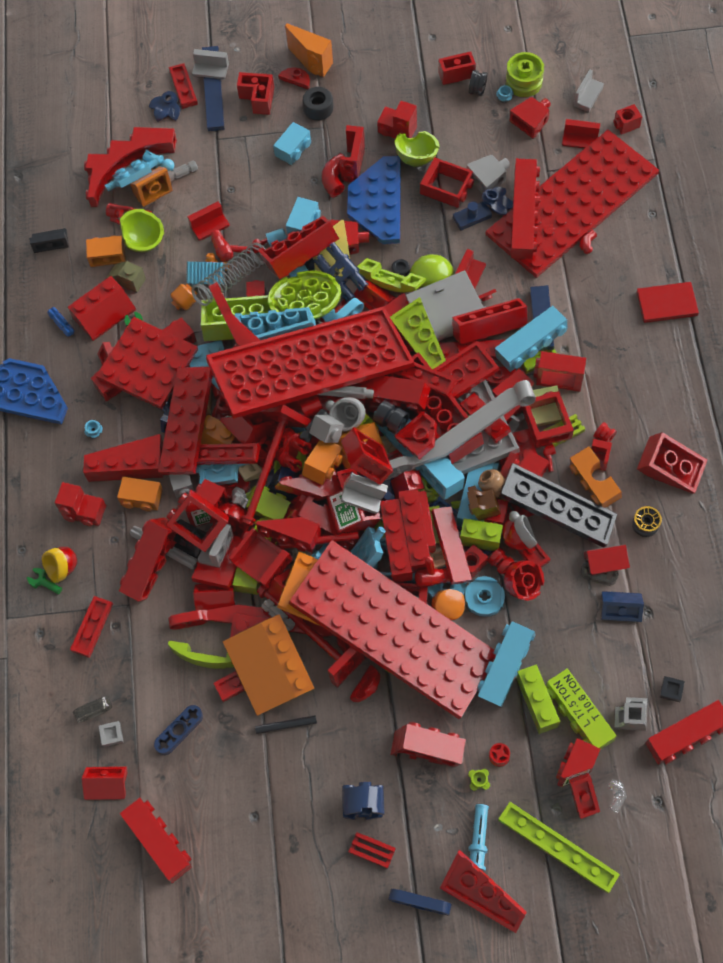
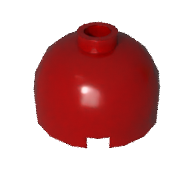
M230 502L220 505L218 509L229 516L227 524L231 525L233 535L243 537L249 529L248 525L241 523L242 515L246 516L247 514L246 509L239 504ZM211 517L210 524H214L216 519Z
M523 560L514 562L505 572L504 586L507 592L514 598L526 601L533 600L541 593L539 592L541 586H544V573L541 567L533 563V561Z

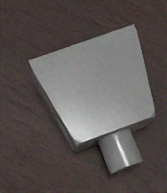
M493 155L467 164V169L473 171L472 179H474V185L482 194L487 189H493L503 184L506 180V169L510 167V162L507 158L498 161Z

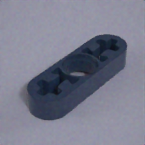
M196 705L188 706L156 738L154 747L160 755H169L201 723L203 719L201 709ZM191 711L193 713L197 711L196 714L198 717L196 719L191 718L188 721V723L190 724V726L188 727L186 723L182 720L185 719L187 722V720L190 718L189 713ZM177 725L184 726L183 734L175 735L173 733L174 727ZM169 733L176 740L175 742L167 736ZM169 740L167 743L169 747L167 749H160V743L162 741L166 743Z
M391 889L388 898L389 901L447 916L450 915L452 906L451 903L398 889Z

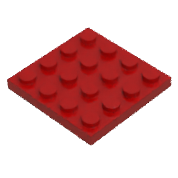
M133 317L96 377L98 380L162 410L173 392L177 368H187L198 351V346Z

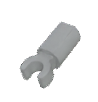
M239 487L232 490V502L245 508L249 501L246 498L245 491Z

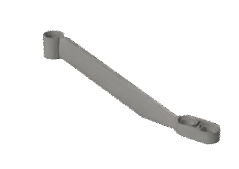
M523 380L517 382L513 388L505 390L435 441L434 448L420 460L416 456H403L390 460L393 472L386 480L397 477L402 472L412 471L418 466L446 457L514 407L533 404L536 397L530 382Z

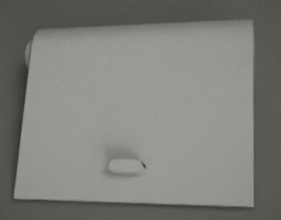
M465 270L406 294L409 304L417 298H421L438 342L453 336L452 317L486 308V306L483 307Z

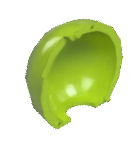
M426 131L418 132L414 138H407L406 134L400 133L395 139V148L397 155L405 164L421 167L429 164L436 157L439 150V142L435 136Z
M133 209L126 212L120 218L123 242L128 249L146 253L155 249L160 244L164 235V228L160 218H157L153 213L144 209Z
M434 254L421 256L414 262L409 274L412 273L426 278V281L419 289L455 275L451 263L441 255Z

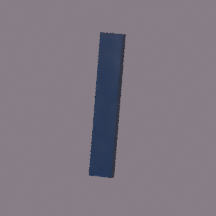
M202 47V50L219 52V47ZM204 77L208 131L225 130L221 79Z

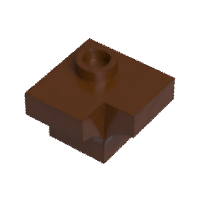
M475 485L468 487L469 510L471 515H475L478 521L501 514L497 497L492 489L479 491Z

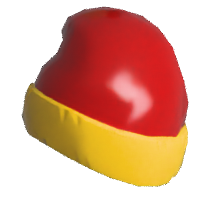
M69 547L52 548L46 551L41 559L43 568L53 583L63 581L74 571L77 565L76 554Z

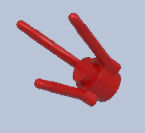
M109 203L106 207V216L110 217L111 222L120 225V221L117 219L123 216L124 211H131L136 208Z

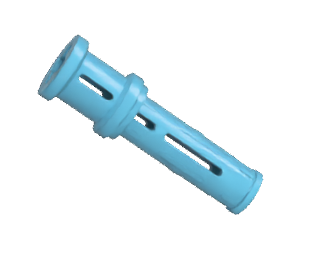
M476 804L472 844L468 847V851H470V860L485 872L484 860L485 854L488 851L485 846L489 806ZM480 818H481V819H482V820H481V831H480V834H479V825H480Z

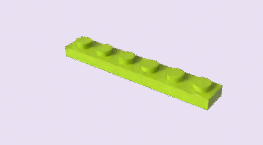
M512 802L508 803L498 819L499 822L607 894L620 875Z

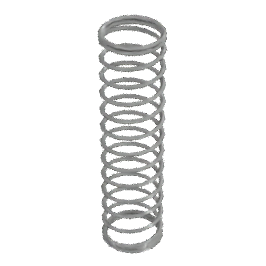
M253 243L246 250L233 257L232 260L219 267L218 270H215L208 277L192 287V295L196 302L202 306H207L213 302L214 298L210 290L204 286V282L211 285L209 282L210 278L213 279L214 283H218L214 279V275L218 277L220 283L226 288L223 291L218 283L223 293L227 289H231L232 285L240 282L246 275L254 272L260 265L265 264L264 261L259 260L252 249L258 250L253 245H257L260 248H264V246L259 243ZM242 254L246 255L247 261L242 258ZM248 257L252 260L254 266L250 263ZM238 258H241L242 264L237 261ZM243 260L247 263L249 269L245 266ZM233 261L237 263L238 268L233 265ZM238 263L242 266L245 273L240 269ZM228 265H232L234 273L228 268ZM234 267H235L236 270L239 272L240 276L236 273V271L234 270ZM223 268H226L230 277L236 281L234 284H232L230 277L223 272ZM218 272H222L225 280L231 284L230 287H227L225 280L219 276ZM195 287H198L200 296L204 301L208 302L207 304L202 303L197 298L194 291ZM199 288L204 291L208 301L201 295Z

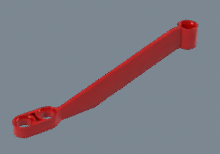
M218 283L209 285L210 292L236 344L242 346L260 341L232 314ZM317 395L297 400L304 416L307 418L323 409Z
M233 605L211 610H195L175 614L168 617L169 628L177 630L203 625L208 621L232 624L233 613L266 618L272 617L262 607ZM308 620L304 621L320 636H335L320 625ZM296 624L293 627V629L289 631L306 634Z

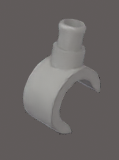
M523 413L511 416L512 420L508 426L512 433L516 431L525 418Z

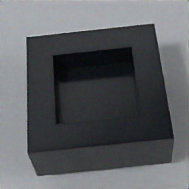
M664 676L660 698L680 703L685 681Z

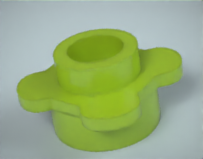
M471 770L469 772L471 790L489 789L488 770Z

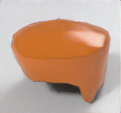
M440 590L432 598L431 607L448 619L456 620L464 613V595L457 590Z

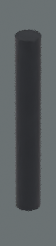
M316 715L255 726L256 734L316 724Z

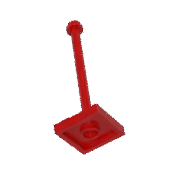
M285 405L259 411V413L276 421L278 426L246 516L242 515L241 523L248 526H253V523L256 522L254 515L285 427H307L312 421Z
M261 585L257 590L259 597H266L277 606L278 601L268 592L267 588ZM282 610L302 631L336 660L328 669L331 683L337 688L365 660L364 655L353 647H350L341 655L306 622L301 623L293 614Z

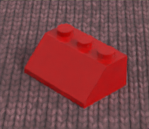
M112 276L68 306L72 318L93 341L125 319L126 315L129 316L136 311L135 306L123 288Z

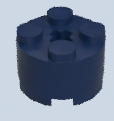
M360 782L357 787H354V785H343V818L356 820L355 817L365 818L366 820L382 818L385 815L383 785L372 786L371 782Z

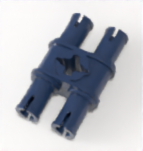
M333 242L330 244L331 247L328 246L326 250L335 259V264L330 266L322 254L318 255V259L315 258L313 262L321 272L330 274L336 279V282L340 284L341 297L348 303L351 298H355V295L346 286L348 280L351 279L359 291L364 290V287H367L369 284L360 275L359 268L349 259V255L344 254L336 243ZM340 269L343 270V271L341 272L343 276H339V274H340V271H339V270H340Z

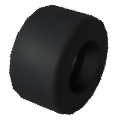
M313 87L305 92L303 95V110L308 118L324 120L332 114L334 107L333 97L328 89ZM317 102H321V103H322V104H320V105H314V103H317Z

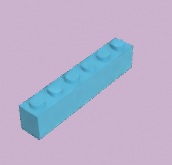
M377 425L383 435L403 456H414L396 440L395 434L388 431L387 426L381 427ZM443 457L415 468L417 471L419 470V473L444 500L463 489L465 477L460 470H457L452 465L448 457Z

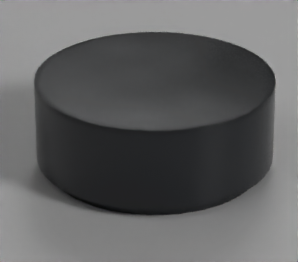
M398 259L392 264V272L406 277L410 272V265L406 260Z

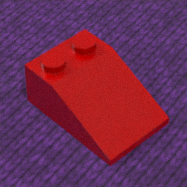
M661 432L649 436L637 470L652 479L694 494L707 459Z

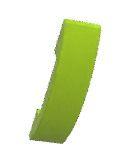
M368 258L357 266L360 270L359 273L366 279L382 288L395 292L416 291L426 281V278L412 273L404 277L381 268L380 262Z
M168 642L172 652L194 665L214 669L234 667L228 653L226 657L191 652L188 643Z

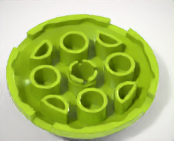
M320 271L297 272V276L289 279L284 277L271 288L268 294V303L270 309L276 310V312H284L285 309L309 307L316 320L327 315L336 307L341 297L340 284L330 274Z

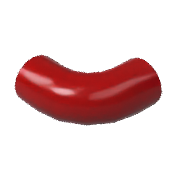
M342 153L331 158L325 164L321 173V182L326 192L332 198L339 196L345 188L339 180L340 157H345Z

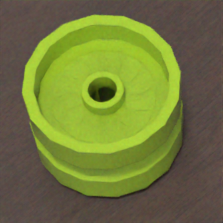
M521 52L509 59L507 63L506 85L511 87L513 95L530 97L540 91L544 74L542 59L530 52Z

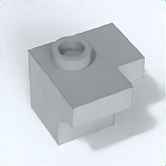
M626 697L625 706L615 707V729L647 731V698Z

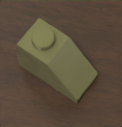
M128 261L115 264L106 277L107 279L112 276L120 286L136 293L146 280L143 268Z

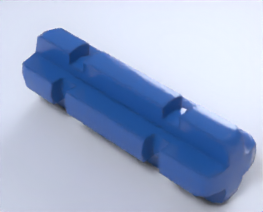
M55 307L48 310L47 313L50 318L54 320L67 337L74 334L73 327L68 324L67 320Z

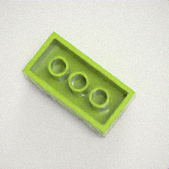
M268 295L225 298L234 316L236 313L250 315V312L262 314L271 311ZM213 299V302L207 306L201 305V329L204 341L234 339L215 300Z

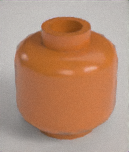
M180 284L171 293V298L173 299L171 303L178 310L182 308L186 311L196 302L192 295V288L188 284Z

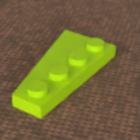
M420 297L390 316L394 326L416 354L419 352L431 369L446 361Z

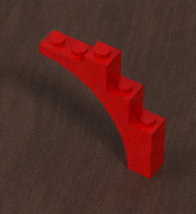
M134 127L133 134H130V141L111 140L110 147L107 148V154H88L87 161L84 162V170L87 171L89 176V190H86V200H89L90 206L98 207L101 195L106 188L105 185L113 179V175L116 174L115 172L118 169L127 167L133 161L143 159V155L147 150L156 155L175 153L177 138L174 128Z

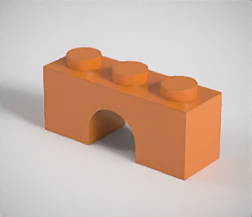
M590 446L570 458V470L575 476L578 474L581 479V486L585 491L589 490L592 494L590 498L594 503L606 508L622 498V491L611 476L603 481L595 480L592 477L593 472L600 468V460Z

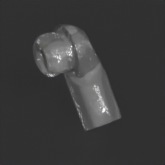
M614 779L609 782V789L613 791L615 796L609 808L618 813L627 795L624 784L620 780Z

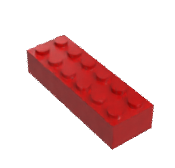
M419 352L412 356L414 362L431 369ZM388 374L389 377H396L393 374ZM431 390L425 410L418 409L417 411H412L415 416L424 411L435 420L437 424L435 441L468 418V415L451 393L449 398ZM479 432L446 457L454 464L484 444L482 433Z

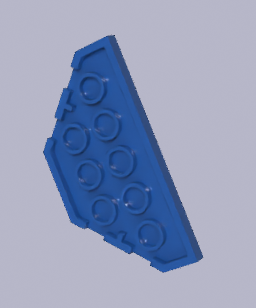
M385 156L348 185L347 215L350 220L356 221L363 230L374 235L380 243L399 244L401 159L399 156Z
M11 358L3 361V364L0 365V411L57 424L63 423L68 408L45 367Z

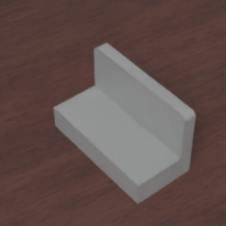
M194 49L193 57L195 64L192 72L193 76L223 80L226 78L229 66L226 52Z
M591 69L576 91L574 107L590 112L604 87V83L592 79L593 70Z
M351 473L344 482L341 502L377 514L381 499L387 493L388 486L384 484L379 485L368 478Z
M226 524L206 552L201 551L198 557L199 563L220 567L234 537L231 525Z

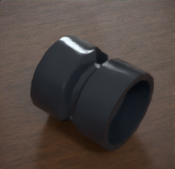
M385 400L377 408L373 422L381 427L387 426V430L396 435L406 426L409 420V413L401 408L396 409L395 405Z

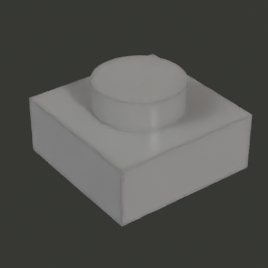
M119 721L99 726L103 747L124 743Z

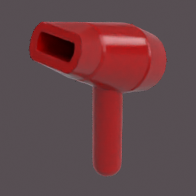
M218 229L211 232V241L216 255L222 262L232 260L234 257L233 252L241 253L249 247L229 245Z
M430 556L425 558L426 568L415 572V582L418 586L428 587L440 583H451L447 568H434L433 558Z

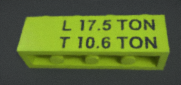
M568 668L547 681L546 688L552 700L555 699L559 705L560 713L564 717H568L571 721V728L576 734L579 733L583 741L600 748V750L615 741L617 735Z

